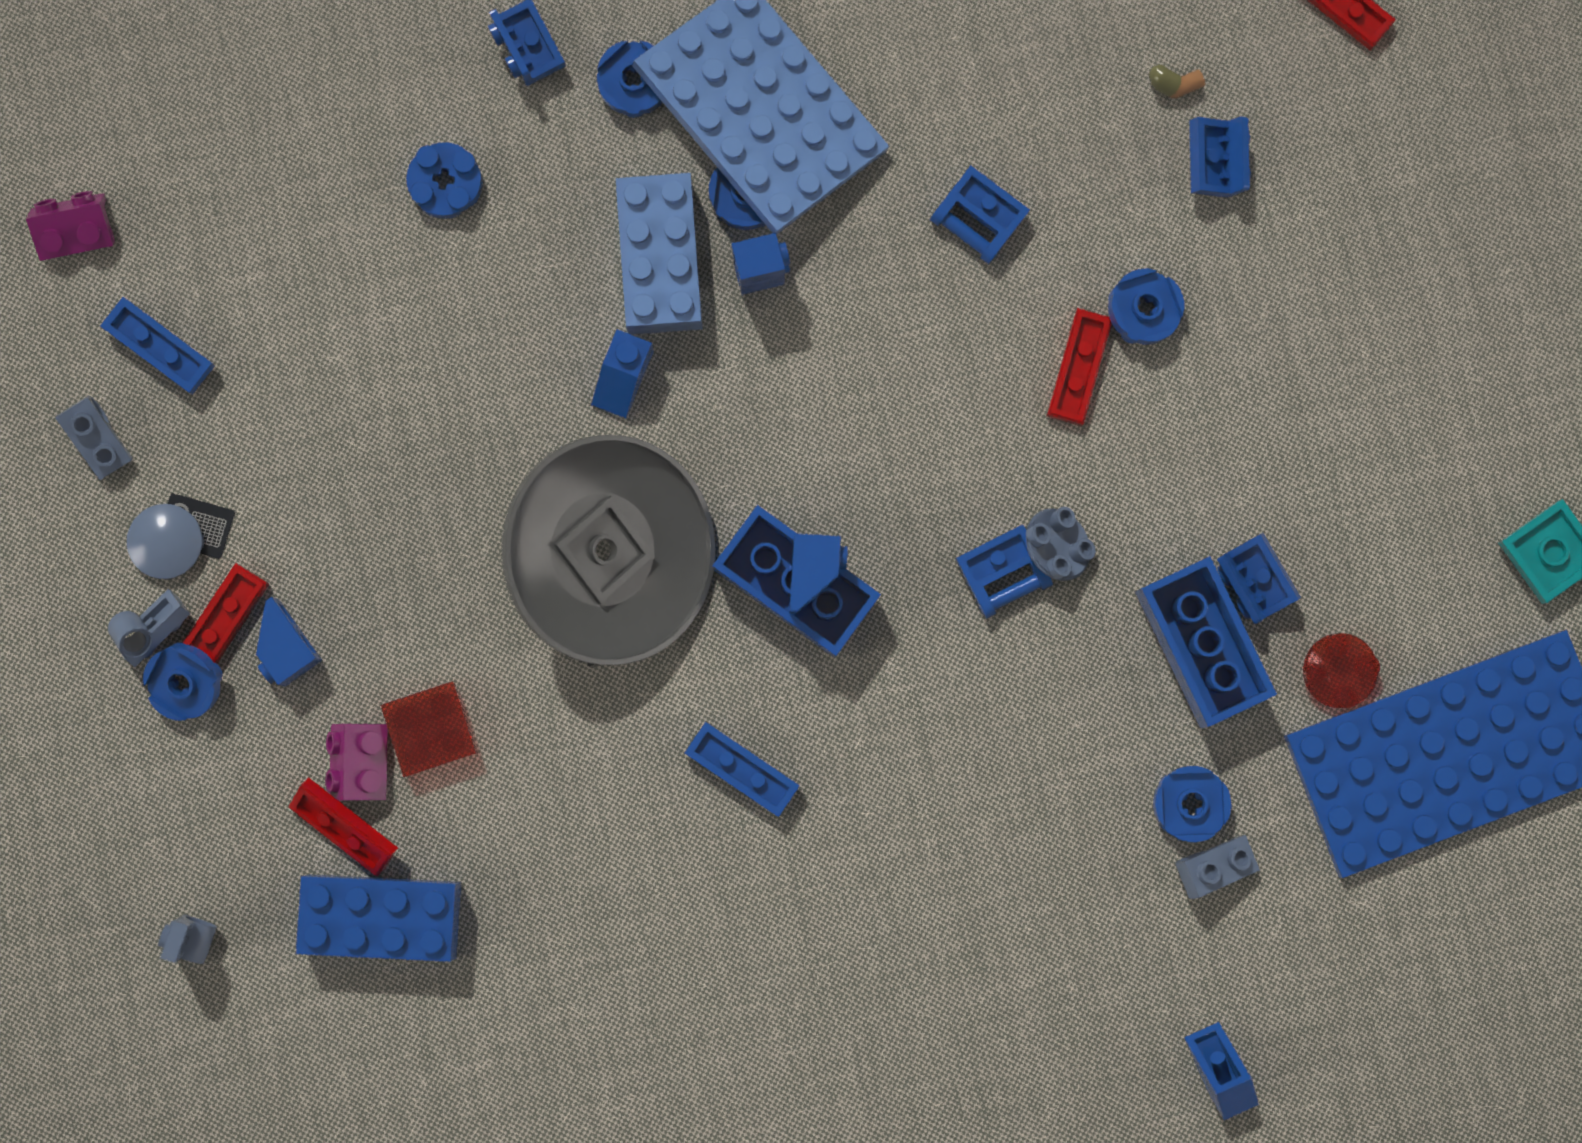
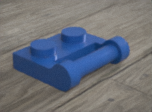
M970 165L933 213L930 221L938 227L942 224L981 254L980 259L989 265L1028 215L1030 209ZM955 205H958L996 234L991 243L950 213Z
M1023 524L955 558L985 619L995 615V610L1038 588L1045 590L1053 586L1051 578L1039 570L1029 555L1026 545V529ZM1028 564L1030 565L1033 575L988 596L984 586Z

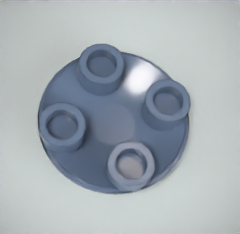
M158 504L145 509L133 520L127 534V550L131 561L141 572L150 577L169 580L184 574L196 563L205 540L198 522L188 511L176 505Z
M1068 507L1042 510L1034 515L1028 524L1026 545L1029 555L1039 570L1050 578L1060 581L1075 579L1085 571L1089 560L1095 556L1096 551L1093 542L1088 539L1085 530L1076 520L1074 512Z

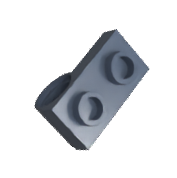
M88 395L56 415L55 419L99 480L132 460L133 457L111 428L106 414L92 396Z
M168 589L140 616L132 611H123L113 616L108 624V633L124 659L136 667L143 659L151 656L156 647L171 632L179 629L190 613L180 598ZM135 632L132 636L126 638L127 635Z
M1246 835L1235 837L1206 851L1195 853L1175 862L1189 899L1200 898L1260 871Z
M187 914L171 921L170 925H165L158 942V946L163 948L160 958L173 963L183 959L193 963L204 964L217 926Z

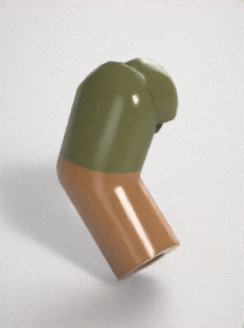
M1159 64L1154 66L1149 72L1152 86L1170 98H1179L1205 86L1204 76L1199 69L1180 76L1167 69L1165 65Z

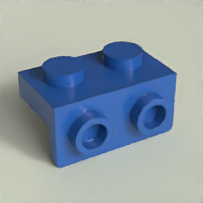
M526 0L498 14L496 9L489 12L493 24L487 27L497 46L502 44L506 46L510 56L504 59L514 78L521 76L526 86H529L566 67L564 59L532 0Z
M1240 116L1230 121L1196 117L1189 120L1191 193L1228 198L1248 191L1251 179L1248 117Z
M1264 533L1257 535L1217 558L1220 564L1217 567L1220 577L1227 586H1233L1239 597L1236 601L1241 613L1245 618H1251L1254 624L1259 623L1266 617L1301 598Z

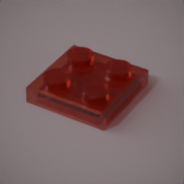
M455 681L381 705L403 777H409L478 754Z

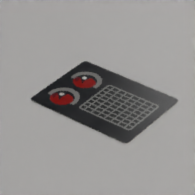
M172 493L168 504L179 506L188 511L200 526L205 540L200 554L220 559L235 511Z

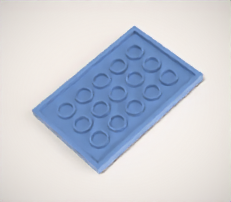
M717 0L633 62L634 69L772 233H776V235L887 152L889 148L886 141L766 0Z

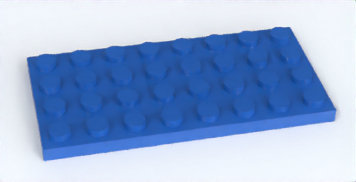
M1567 630L1557 632L1284 735L1338 877L1350 876L1582 788V666Z

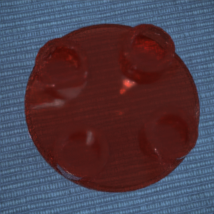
M1334 633L1319 639L1307 652L1303 664L1304 682L1311 695L1320 703L1333 708H1352L1364 701L1373 691L1380 672L1379 660L1375 657L1367 643L1354 635L1346 633Z

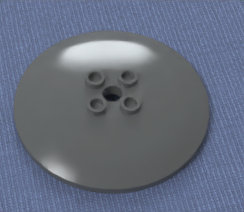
M599 435L567 443L552 451L531 469L518 487L508 508L503 527L501 556L503 573L510 597L526 625L538 638L557 652L578 661L598 665H621L640 661L655 655L678 639L690 626L704 604L711 585L716 545L712 518L702 492L691 475L677 460L653 444L637 438L623 435ZM602 539L606 540L610 545V555L604 561L600 560L596 554V546Z

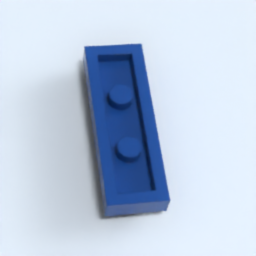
M125 297L120 299L100 325V327L191 395L194 394L215 367L213 363Z
M707 722L703 724L684 752L687 756L777 817L781 815L800 786Z

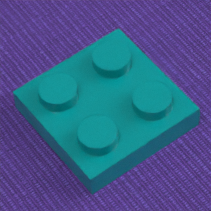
M1563 499L1558 500L1498 542L1541 604L1548 603L1582 579V525Z

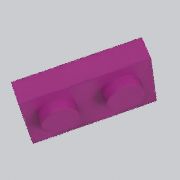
M83 191L70 197L71 200L57 203L56 199L52 198L34 204V208L30 210L26 217V222L39 261L114 245L115 239L104 208L107 201L104 193L94 195L92 191Z
M331 724V731L328 732L326 737V750L330 754V770L327 771L325 776V787L329 794L337 800H386L388 724Z

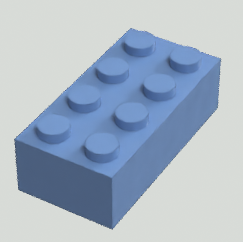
M691 173L616 178L625 321L628 334L703 329Z

